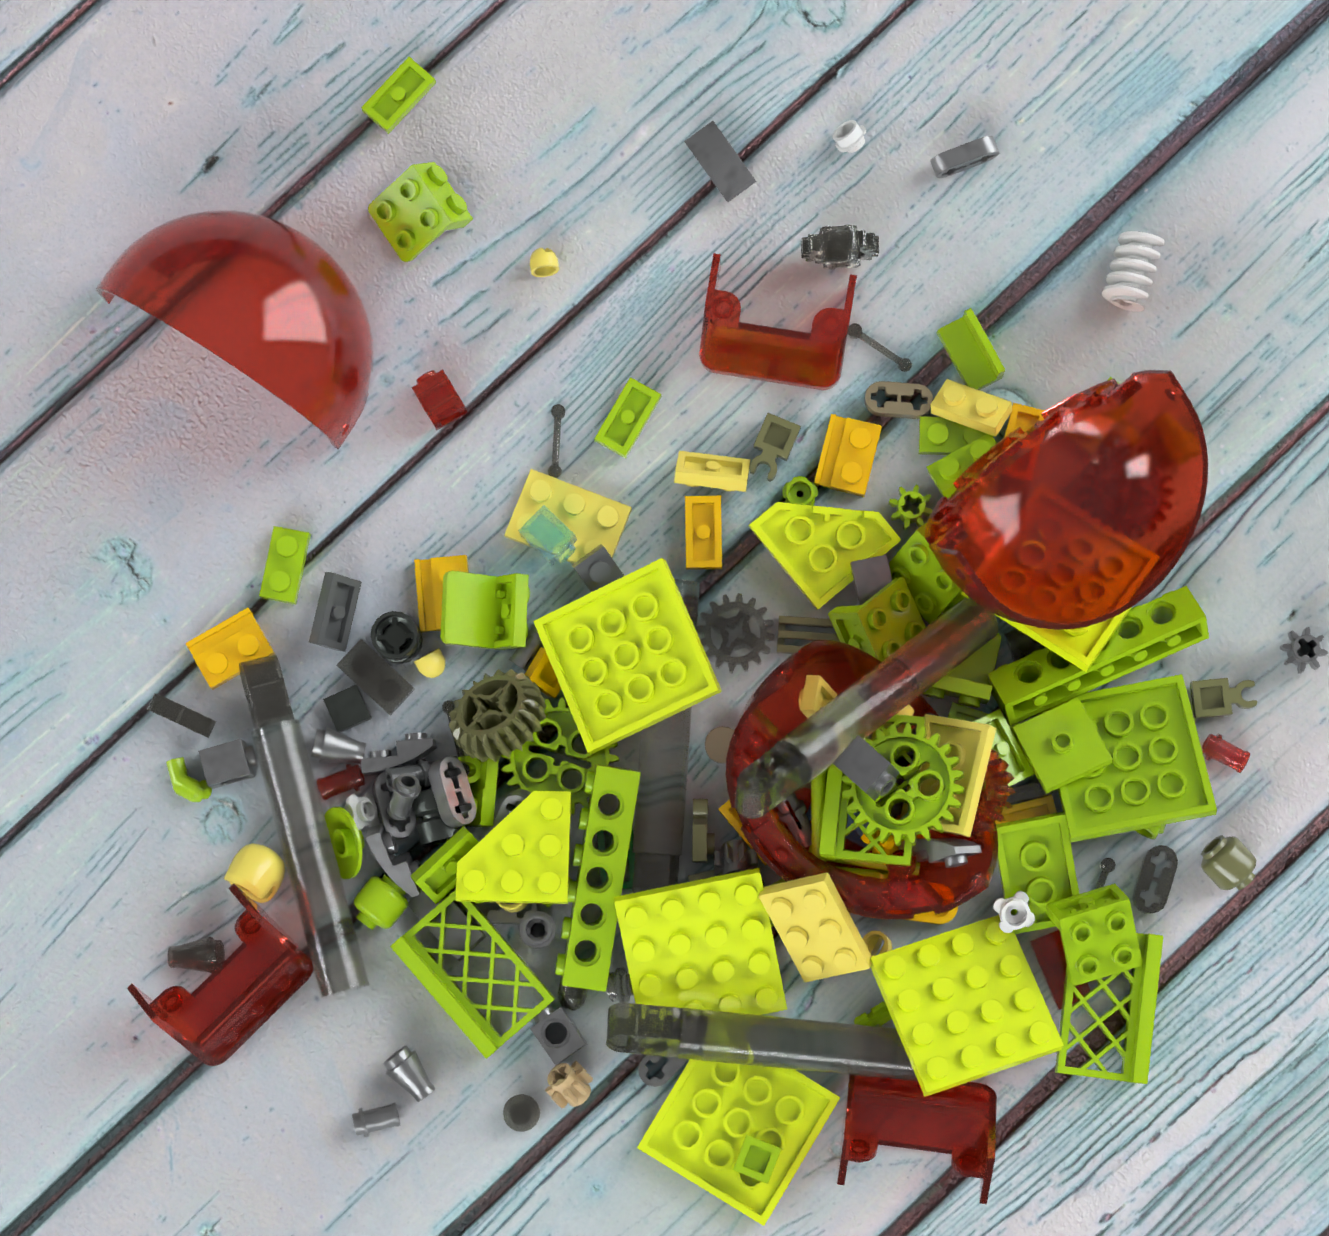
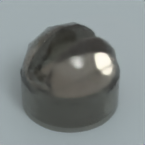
M560 982L557 994L561 1007L569 1008L572 1011L579 1009L585 1003L588 989L563 986Z

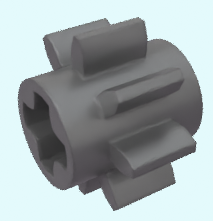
M1306 627L1301 636H1298L1293 630L1289 632L1288 637L1292 642L1280 646V650L1287 652L1288 656L1284 665L1286 666L1290 663L1297 665L1299 674L1304 672L1307 664L1314 670L1318 669L1320 664L1316 658L1328 654V651L1321 649L1319 643L1323 640L1324 636L1320 635L1315 638L1310 635V627ZM1308 644L1311 650L1307 655L1300 657L1297 653L1300 645Z
M742 840L727 841L721 846V851H714L715 876L758 868L757 850L748 849V844Z

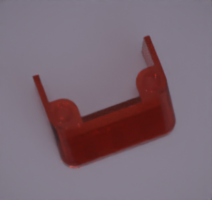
M714 253L705 301L699 350L702 366L711 373L817 390H828L836 386L842 373L857 275L850 274L845 308L822 309L813 319L811 333L739 322L741 305L738 298L731 292L717 290L721 271V254Z
M234 883L228 889L246 909L236 920L234 928L236 935L243 943L197 989L190 993L182 986H172L165 989L158 997L152 1000L133 983L127 988L151 1021L208 1066H217L229 1059L308 981L314 970L313 961L258 904Z
M859 1068L852 1071L849 1075L837 1184L845 1185L848 1161L858 1163L870 1161L876 1156L878 1145L951 1154V1165L956 1172L965 1177L980 1178L979 1203L987 1204L995 1162L997 1105L995 1091L986 1084L967 1082L924 1097L915 1074L871 1068Z

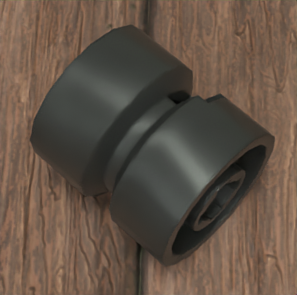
M387 612L377 618L372 626L370 636L372 644L385 660L395 664H404L410 662L419 654L423 638L420 629L410 616L402 612Z
M432 789L421 791L419 796L414 799L412 804L415 816L422 818V821L416 826L420 846L445 843L463 827L451 828L442 821Z

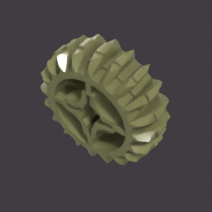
M498 669L492 677L485 673L483 680L480 682L473 681V686L469 690H462V699L453 701L455 709L449 713L451 717L449 727L455 738L454 741L472 759L477 758L482 762L492 759L497 762L501 755L510 759L512 751L516 749L523 751L522 745L526 741H534L533 732L542 730L540 722L546 718L544 713L546 704L540 694V689L523 672L518 674L510 669L503 673Z

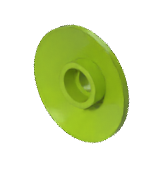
M332 807L326 811L322 820L321 837L324 853L331 869L338 877L351 879L359 873L361 868L364 836L361 830H358L355 821L348 811L342 807Z

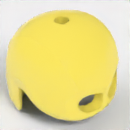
M251 843L241 848L234 856L224 876V880L230 882L231 886L241 894L248 896L256 902L265 903L271 900L280 888L285 875V863L272 849L264 845Z

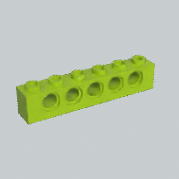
M1187 585L1175 591H1169L1155 600L1131 608L1087 672L1046 647L1035 650L1024 658L1010 664H1004L996 670L987 673L989 684L993 686L992 695L1010 726L1208 639L1209 632L1206 615Z
M595 764L594 771H587L584 793H590L588 808L581 807L578 829L584 830L582 844H575L572 865L578 866L576 881H569L568 902L572 903L570 917L563 918L561 939H567L565 953H558L555 966V975L561 976L560 982L563 986L606 992L618 919L614 897L621 896L641 775V772L638 770ZM605 794H614L618 799L617 809L610 814L600 812L598 807L599 799ZM601 830L609 831L612 835V843L605 850L594 848L592 843L593 836ZM594 867H602L606 870V880L600 886H591L587 883V873ZM590 903L597 904L601 909L600 917L592 923L581 919L582 908ZM583 940H589L595 944L594 954L587 959H581L575 955L576 945Z

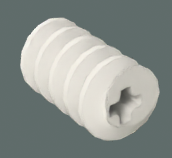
M1127 231L1121 233L1118 237L1120 246H1117L1114 250V256L1117 259L1110 263V269L1113 272L1106 276V283L1109 286H1105L1102 289V296L1119 308L1139 312L1145 308L1136 303V300H1146L1149 296L1140 287L1151 286L1153 283L1144 274L1155 273L1157 270L1156 266L1148 261L1149 259L1158 260L1161 257V254L1152 248L1153 246H1164L1165 241L1150 233Z

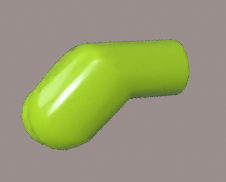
M184 757L166 761L172 787L176 794L191 802H201L202 799H208L211 796L212 788L207 785L206 780L198 781L188 776Z

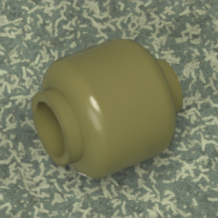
M1220 835L1208 843L1201 853L1203 857L1201 862L1203 871L1221 890H1231L1235 887L1238 890H1242L1255 877L1252 872L1256 866V858L1235 836L1225 838L1223 835Z

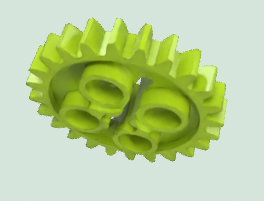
M560 697L558 707L554 708L549 699H545L546 707L544 713L546 718L540 722L541 728L546 725L556 727L558 729L557 739L553 743L544 744L538 738L539 731L533 732L534 741H526L522 745L523 751L519 749L512 751L510 759L501 755L502 758L511 761V764L504 766L502 771L503 773L514 774L507 782L509 787L520 785V789L527 790L530 793L533 791L571 792V814L575 815L576 804L580 803L584 808H588L587 799L590 793H584L587 771H594L595 764L609 766V763L619 762V756L609 752L618 746V742L594 754L576 753L573 750V743L581 735L570 709L566 708L564 697ZM534 745L553 753H558L560 748H565V753L568 757L590 762L592 766L586 769L567 761H562L560 766H555L554 758L529 751V747ZM542 760L546 762L547 772L542 778L534 779L528 775V766L532 761ZM576 770L582 774V783L578 788L567 789L563 786L562 778L566 772Z
M906 723L903 733H898L895 725L891 724L890 735L885 736L879 728L876 729L877 740L875 742H872L865 736L863 737L870 746L900 772L895 777L896 780L902 778L904 781H907L920 769L921 765L926 762L930 764L927 770L920 772L908 782L911 787L909 791L897 790L898 786L895 782V785L887 794L879 795L874 801L847 776L842 777L843 783L852 786L851 789L842 792V796L845 799H854V802L846 807L849 813L860 811L854 822L857 826L868 822L869 824L866 829L868 836L873 835L879 830L881 843H885L890 835L894 836L895 844L899 847L903 837L907 836L912 846H916L918 834H922L927 841H930L929 830L931 828L943 833L944 830L940 821L942 819L951 822L955 820L948 811L949 808H961L962 806L961 802L954 798V795L965 793L963 786L955 784V781L964 777L963 771L952 770L960 762L958 756L946 757L952 748L949 743L938 747L940 741L938 733L934 734L929 740L926 739L927 734L924 726L915 735L912 732L910 723ZM903 750L913 751L916 755L915 761L908 767H901L896 764V757ZM929 778L938 780L940 787L937 793L926 796L920 792V785L924 780ZM893 793L886 801V804L882 807H877V802L880 799ZM900 802L909 804L911 811L907 818L896 820L891 817V810L895 804Z

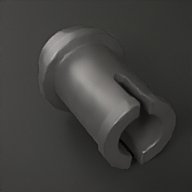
M534 624L528 629L526 647L517 648L512 657L509 658L511 662L527 671L540 647H544Z
M408 773L399 775L392 782L393 794L387 806V813L395 820H405L407 816H410L413 801L421 792L419 780L414 775Z
M395 1102L363 1111V1108H359L358 1113L352 1114L357 1136L364 1134L365 1137H369L370 1132L401 1126Z

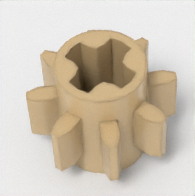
M574 1061L571 1066L567 1063H560L548 1074L547 1082L550 1086L545 1091L560 1108L563 1109L567 1103L570 1106L576 1107L583 1104L590 1096L591 1087L589 1083L593 1081V1078L577 1061Z

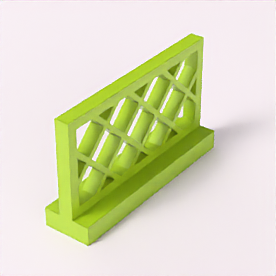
M835 706L819 855L822 860L837 861V859L911 866L913 846L908 836L903 837L905 841L903 856L887 855L879 845L881 842L880 836L876 839L868 836L866 828L863 825L857 826L855 822L847 828L848 815L853 821H855L856 816L847 811L846 807L849 805L850 799H845L842 796V792L851 789V785L843 783L842 777L846 775L833 763L857 737L858 721L874 722L883 734L887 736L890 735V726L886 729L881 723H893L896 728L902 724L910 723V725L916 726L917 734L922 726L925 727L926 719L920 716L852 711L847 707ZM903 750L897 755L896 762L904 757L912 765L916 755L914 753L912 761L907 755L910 750ZM921 767L910 779L920 773ZM910 779L904 781L901 785L897 784V790L907 788ZM893 793L877 802V807H882L886 804V801ZM908 805V813L905 814V815H904L902 818H900L899 820H903V819L907 818V816L910 814V811H911L910 805ZM857 827L861 829L871 842L860 852L844 851L846 836ZM875 847L880 852V854L868 852Z
M454 890L390 947L487 1059L556 998L473 902H462L468 909L467 924L446 923L447 907L456 900V890ZM441 913V922H432ZM472 915L480 925H472ZM425 926L440 927L439 948L424 947L415 934ZM446 928L466 929L465 950L444 949ZM471 930H483L492 937L491 952L470 951ZM496 943L504 953H496ZM430 953H438V962ZM444 954L464 955L463 976L447 974L443 969ZM470 956L490 957L489 978L468 977ZM495 958L510 959L516 965L515 980L494 979ZM520 972L528 981H520ZM454 981H463L462 990ZM468 982L489 983L487 1004L471 1002L467 997ZM494 984L514 985L513 1006L492 1005ZM519 986L534 987L544 999L534 1008L518 1007ZM478 1009H487L486 1018ZM492 1010L513 1012L512 1027L502 1036L491 1025ZM518 1012L527 1013L517 1022Z
M1136 933L1142 965L1133 968L1132 975L1126 970L1110 975L1104 980L1102 978L1096 979L1098 985L1084 996L1070 982L1068 968L1066 967L1059 1035L1064 1046L1062 1050L1057 1051L1055 1073L1148 1084L1163 935ZM1123 973L1130 983V993L1118 1001L1107 984ZM1102 989L1114 1006L1098 1017L1087 1003V1000ZM1074 994L1078 1001L1072 1005ZM1127 1002H1128V1011H1126L1125 1008L1123 1007V1005H1124L1125 1003H1127ZM1082 1005L1094 1022L1078 1033L1070 1023L1071 1013ZM1119 1010L1126 1020V1030L1114 1038L1103 1021ZM1098 1026L1110 1043L1094 1054L1082 1038ZM1070 1031L1074 1038L1068 1042V1036ZM1123 1039H1124V1048H1122V1047L1120 1046V1044H1119V1042L1122 1041ZM1078 1042L1090 1059L1079 1068L1065 1066L1067 1050ZM1113 1047L1122 1057L1121 1073L1108 1072L1099 1061V1058ZM1094 1063L1100 1071L1087 1068Z

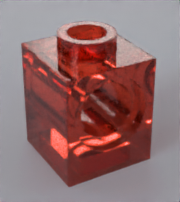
M443 369L437 373L435 370H431L423 374L416 380L417 385L412 387L436 430L443 428L468 413Z

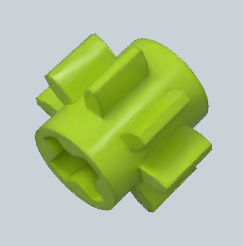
M917 484L914 486L913 491L908 492L902 486L899 487L900 499H890L889 501L891 507L897 508V512L891 516V521H896L897 519L903 521V529L905 531L908 529L909 524L916 523L918 527H921L924 524L923 515H933V510L925 507L932 497L931 494L922 496L918 493L919 485ZM908 500L911 504H919L916 515L911 511H903L906 504L905 501Z

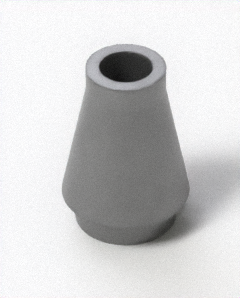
M326 727V730L317 729L311 757L319 759V763L361 764L366 743L357 741Z
M534 911L527 914L521 920L519 934L522 941L529 947L543 948L554 939L556 926L554 920L548 914ZM537 924L545 926V934L542 937H535L533 935V928Z
M407 1045L396 1051L383 1063L388 1069L386 1074L409 1092L417 1102H420L435 1090L416 1051L411 1052Z

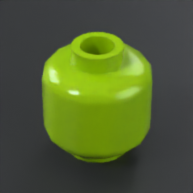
M386 874L382 878L372 876L353 900L355 907L360 911L356 918L371 930H374L377 925L381 928L389 929L407 909L408 900L405 897L407 893Z

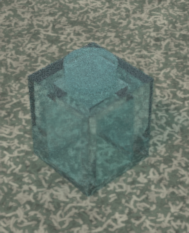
M545 505L519 530L520 536L551 566L557 561L562 564L576 550V547L573 545L577 541L576 535Z

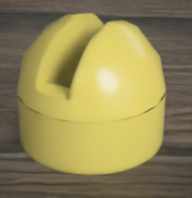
M538 248L532 252L529 264L533 276L548 277L559 271L558 259L551 249L546 248L544 250L543 248Z
M440 648L415 660L414 663L418 671L425 677L435 678L444 671L445 657Z
M870 931L862 938L871 956L877 954L882 940H884V944L879 954L893 949L889 937L880 931Z

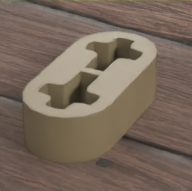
M879 381L869 386L866 390L864 401L867 410L876 416L919 419L920 416H927L931 411L930 404L933 401V394L930 389L921 384ZM878 390L885 391V397L897 398V402L886 401L884 407L880 408L877 407V401L871 400V396H876ZM914 393H920L921 399L927 400V404H921L920 410H913L912 403L901 402V399H912Z

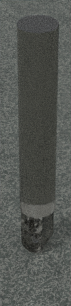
M674 579L697 632L700 583L691 580ZM692 706L641 730L638 771L641 772L635 807L632 852L635 854L632 893L678 884L679 857L682 856Z
M963 598L777 741L774 747L739 773L735 798L737 812L750 819L760 818L767 814L802 785L808 784L830 767L858 735L863 739L867 738L992 640L998 633V622L990 607L976 599Z
M276 654L240 662V677L254 726V731L251 732L320 996L321 998H327L369 986L368 976L299 720L294 719L279 660Z
M616 1003L608 1009L606 1045L616 1052L918 1081L896 1028L635 1003Z

